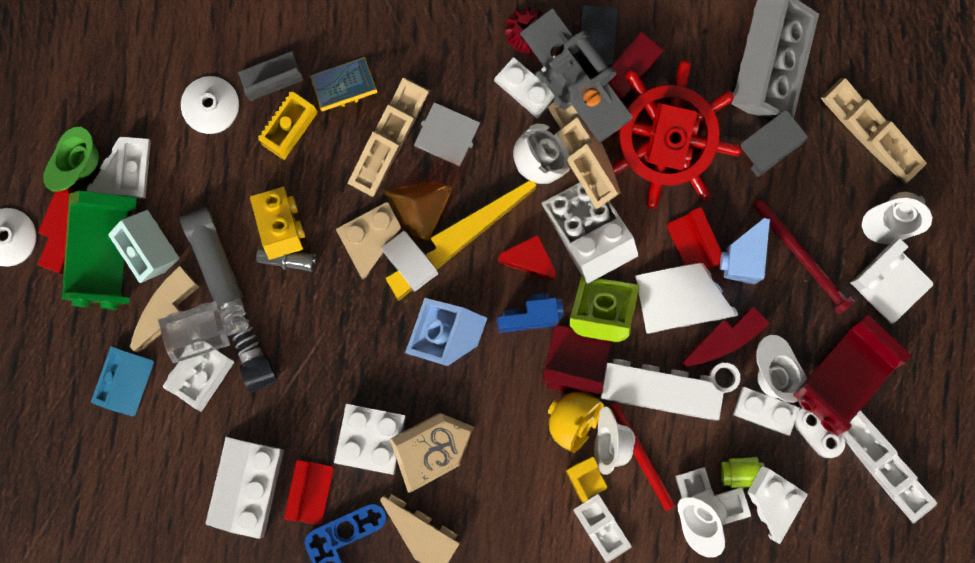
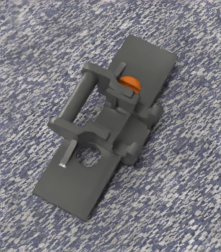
M552 8L520 33L546 69L544 72L542 70L536 73L537 78L541 83L546 84L554 94V101L559 108L564 110L571 106L575 108L599 143L633 119L607 83L614 78L616 71L613 67H608L589 41L590 36L586 31H582L573 37ZM557 46H564L563 52L553 59V50ZM581 50L599 73L592 80H590L574 58V55Z

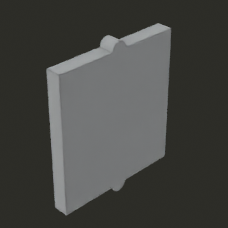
M434 102L426 120L421 122L422 129L414 146L460 167L468 149L473 147L472 140L480 123Z

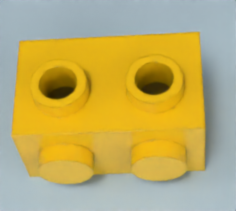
M284 187L251 196L250 200L261 242L268 259L271 260L284 254L303 250L300 239L305 237L301 221H295L294 214L298 213L294 196L288 197Z

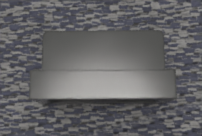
M292 51L238 72L244 87L243 90L249 101L303 81Z
M784 111L742 142L740 147L753 162L751 170L759 177L802 145L808 136L789 112Z

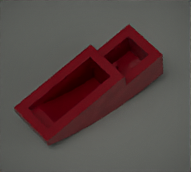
M642 32L612 65L616 75L607 83L621 102L633 90L626 78L627 71L634 69L642 78L664 51Z
M754 307L748 309L732 327L723 320L687 355L680 365L686 368L720 358L745 345L761 333L770 323Z

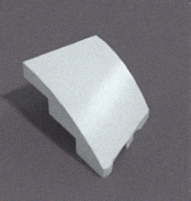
M704 263L675 267L636 276L646 333L738 316L737 310L731 307L722 295L723 290L712 280L711 273Z

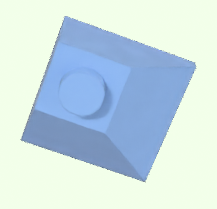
M762 219L731 244L726 252H722L720 270H724V278L748 284H756L764 279L770 219Z
M424 298L405 353L449 366L478 346L487 318L463 307Z

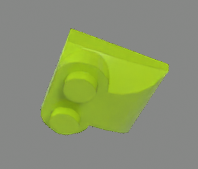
M581 276L570 317V327L578 335L613 342L627 339L631 333L639 285L600 278L587 284L583 276Z

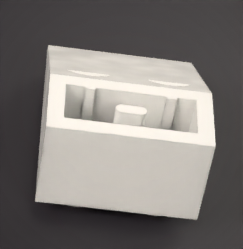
M581 183L542 202V206L587 284L638 257L634 238L610 201L596 209Z

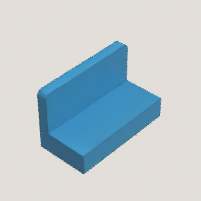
M110 346L91 403L112 411L135 416L154 361Z

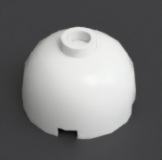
M534 124L525 130L518 138L513 150V158L520 174L537 184H549L561 178L570 170L568 167L569 163L566 160L570 157L569 152L557 133L553 135L547 131L550 127L545 124Z

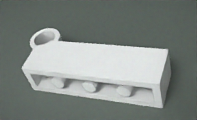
M613 359V363H606L602 380L604 385L599 399L709 420H719L723 394L737 388L740 383V373L734 365L720 363L710 370L708 376L700 375V380L688 378L689 373L685 371L671 370V374L660 373V367L642 364V369L630 367V361ZM720 368L728 369L733 375V382L728 388L720 387L716 383L715 375Z

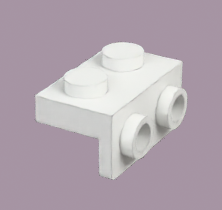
M194 338L192 343L186 348L176 367L168 375L163 388L202 412L234 364V361L207 343Z

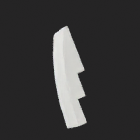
M859 411L850 422L852 427L842 433V435L872 476L914 524L937 505V502L917 481L918 477L900 459L895 448L868 418Z

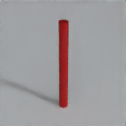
M618 402L612 404L609 408L612 410L617 424L628 426L635 435L633 454L665 511L674 508L676 504Z

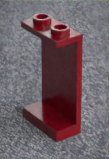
M867 314L850 328L793 395L799 400L800 406L804 410L813 413L828 432L838 436L852 427L850 424L852 419L894 369L905 364L911 357V354Z

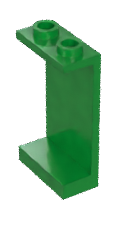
M76 191L69 194L62 300L72 301V306L90 307V302L101 303V309L118 310L119 305L129 304L130 298L121 297L124 258L108 234L121 220L127 218L128 211L136 210L137 198L87 191Z

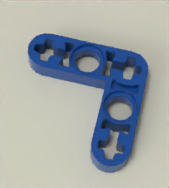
M370 504L312 530L305 538V547L311 562L326 563L333 561L335 563H343L337 549L382 528L387 520L384 508L378 504ZM369 509H372L374 513L380 512L382 517L378 519L379 524L374 526L372 522L363 525L366 531L360 533L359 524L353 516L359 514V519L362 520L369 516ZM344 521L352 523L355 529L353 536L347 539L342 538L338 534V526ZM318 534L320 538L325 536L327 542L323 544V548L326 553L332 550L334 556L325 557L318 562L316 556H321L322 554L318 547L313 548L311 546V542L314 541L313 535Z

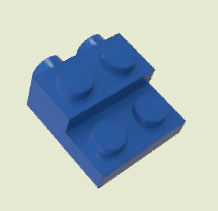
M549 294L532 295L530 301L525 303V314H521L520 309L502 311V316L497 317L498 333L557 326L559 319H562V316H564L562 299H549Z

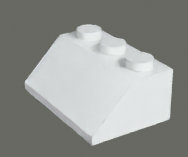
M226 437L206 525L231 533L259 539L263 538L284 449Z

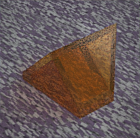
M432 181L385 190L384 193L407 233L429 241L453 188L449 185Z

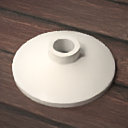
M214 76L202 77L193 81L184 91L181 99V111L185 121L193 129L205 134H215L224 131L235 121L239 112V99L235 89L224 79ZM207 98L213 99V105L209 108L203 105L204 100Z
M12 208L0 209V234L3 231H7L9 234L7 240H0V266H14L22 263L32 254L37 241L36 228L32 220L23 212Z

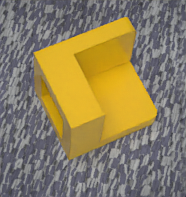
M593 456L565 470L581 502H585L588 498L607 489V485L598 470V465Z

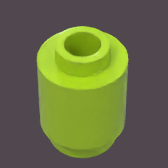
M758 457L729 458L728 462H721L723 486L730 485V488L751 487L761 467L764 466V462L759 463Z

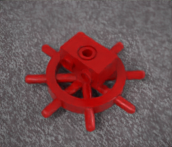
M688 60L680 62L675 85H660L647 89L636 70L630 69L626 73V78L637 96L626 108L633 119L618 130L619 146L623 157L611 164L615 175L630 167L639 176L651 182L646 202L649 209H655L658 206L662 185H678L690 181L699 197L707 200L711 193L700 174L710 165L716 152L739 156L742 153L740 145L719 140V125L715 112L734 100V94L727 91L708 103L701 95L686 88L691 69V63ZM671 97L670 105L662 103L657 105L655 100ZM683 100L694 106L696 111L681 108ZM644 107L653 120V125L635 121ZM702 120L705 126V137L696 135L699 123ZM632 133L650 137L649 141L634 150ZM689 146L702 148L699 156L692 163L693 148ZM645 157L644 161L655 164L654 170L643 164L641 159ZM667 167L678 169L679 171L666 172Z

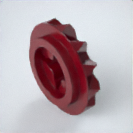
M526 7L525 9L516 10L508 18L505 34L508 43L515 50L526 54L534 53L527 42L522 40L523 37L520 33L523 29L520 25L528 26L532 20L535 22L544 14L540 9L536 10Z

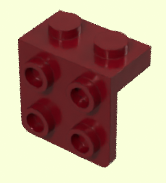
M556 326L553 330L541 382L548 383L547 389L564 393L565 388L590 396L601 395L604 385L602 380L611 341L580 336L572 328Z

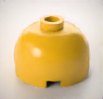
M583 392L569 393L561 400L556 398L548 410V414L551 415L549 418V431L554 441L572 453L578 451L589 439V436L586 434L590 428L593 427L595 429L598 425L600 410L604 407V404L596 397Z

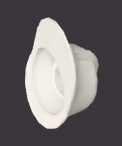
M899 192L893 195L887 202L868 210L863 217L862 228L864 234L870 240L876 243L890 244L898 239L904 240L927 231L931 226L933 217L930 209L925 205L923 196H917L910 192Z
M777 335L764 337L756 351L759 366L758 383L762 391L770 397L779 398L785 402L794 403L799 401L793 394L807 379L802 367L786 340Z
M602 407L599 414L594 456L598 470L602 474H610L614 467L625 465L631 460L635 435L628 426L617 424L615 416L609 407Z
M705 489L702 493H698L693 497L680 499L677 505L688 544L697 553L705 557L720 555L725 548L723 525L727 517L726 508L723 503L714 496L712 489Z

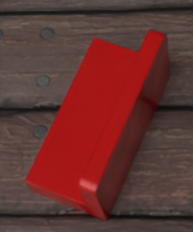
M702 207L690 211L688 215L667 224L666 227L684 266L704 263L707 269H711L720 265L722 252Z
M296 460L284 520L302 521L316 525L323 523L334 471L332 466Z

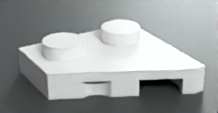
M764 466L761 467L748 490L752 502L757 506V513L761 521L765 522L770 531L768 534L769 538L780 544L808 494Z

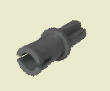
M260 246L256 254L258 263L281 266L283 270L293 268L313 272L316 265V255L314 253L294 252L269 260L263 246Z

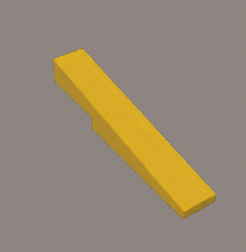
M526 182L432 237L431 242L435 250L425 256L434 268L438 270L536 189L535 182ZM399 271L386 278L398 301L413 290Z

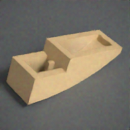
M181 266L162 283L145 307L130 344L133 351L140 353L185 315L178 305L197 290L199 285Z

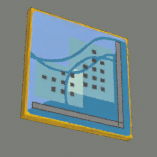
M365 57L310 75L321 112L340 105L345 107L346 103L354 100L357 103L360 98L378 93Z

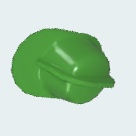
M74 127L67 130L61 136L43 174V182L46 188L51 191L65 190L95 170L99 160V153L93 144L92 136L88 130L83 127Z

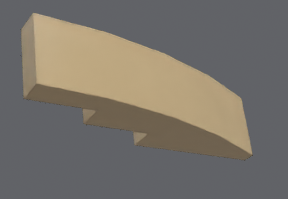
M406 77L402 78L391 103L387 105L376 130L372 132L348 184L372 197L375 196L430 93L429 89Z
M840 78L821 97L823 102L853 135L903 183L907 184L927 164L894 123L886 121L868 99H863L846 78Z
M554 101L547 108L561 129L557 132V135L570 154V157L566 160L594 206L598 209L621 193L611 163L602 142H598L575 108L571 106L564 110L559 108Z

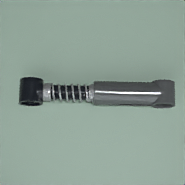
M208 206L180 216L181 226L193 248L216 309L221 308V313H225L223 318L228 320L226 325L231 328L229 333L234 335L232 340L237 343L235 348L240 350L238 355L242 364L239 366L248 391L252 393L277 383L278 378L268 355L262 354L263 352L260 347H257L259 342H255L254 337L256 335H253L251 332L253 327L248 325L250 320H246L245 315L247 312L242 310L244 305L241 300L244 296Z

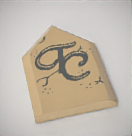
M438 413L390 438L407 491L412 492L458 467L474 427Z

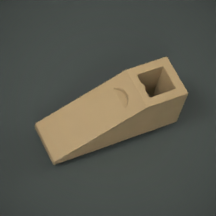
M392 494L389 498L385 496L381 498L382 505L415 560L420 563H448L460 544L455 539L458 534L443 525L440 530L430 524L432 518L419 510H416L415 514L404 508L407 503Z

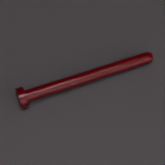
M761 198L755 200L753 204L763 218L770 219L769 225L837 304L835 310L838 314H841L850 307L855 300L851 296L848 298L844 296L768 204Z

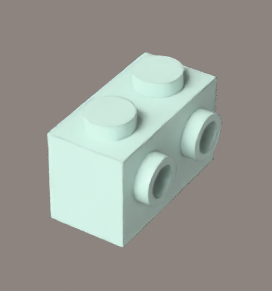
M148 210L121 220L108 234L139 283L165 273L179 259L173 246L168 242Z

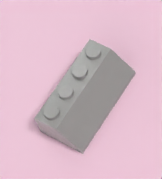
M757 0L743 59L740 64L736 88L733 93L734 100L732 105L749 114L772 120L782 112L788 111L794 119L819 13L799 0Z

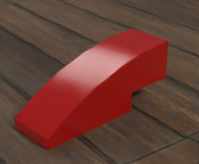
M73 185L65 190L55 191L38 231L39 234L48 237V240L37 265L64 275L69 194L75 192Z

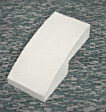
M405 231L381 247V250L397 271L401 273L414 292L438 275L437 270Z
M599 494L573 510L606 563L632 548Z

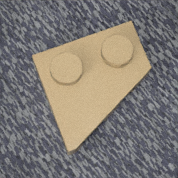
M386 202L340 226L336 231L363 280L367 278L376 262L383 256L384 252L381 250V247L394 239L402 228L390 205Z

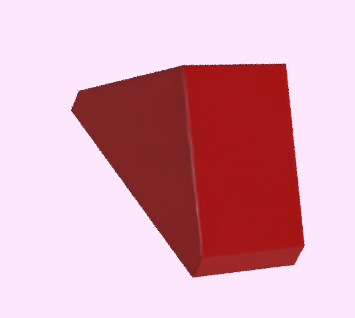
M538 235L500 253L498 263L551 281L555 278L556 271Z

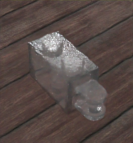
M216 301L158 319L164 346L172 363L174 364L229 346V335L242 332L249 327L248 320L243 317L245 314L244 307L242 305H233L219 310Z

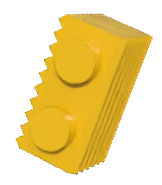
M289 92V97H285L286 101L282 102L279 111L275 112L276 116H272V121H268L269 125L265 126L262 135L258 136L259 141L265 148L283 160L286 159L317 114V110L312 104L294 92Z

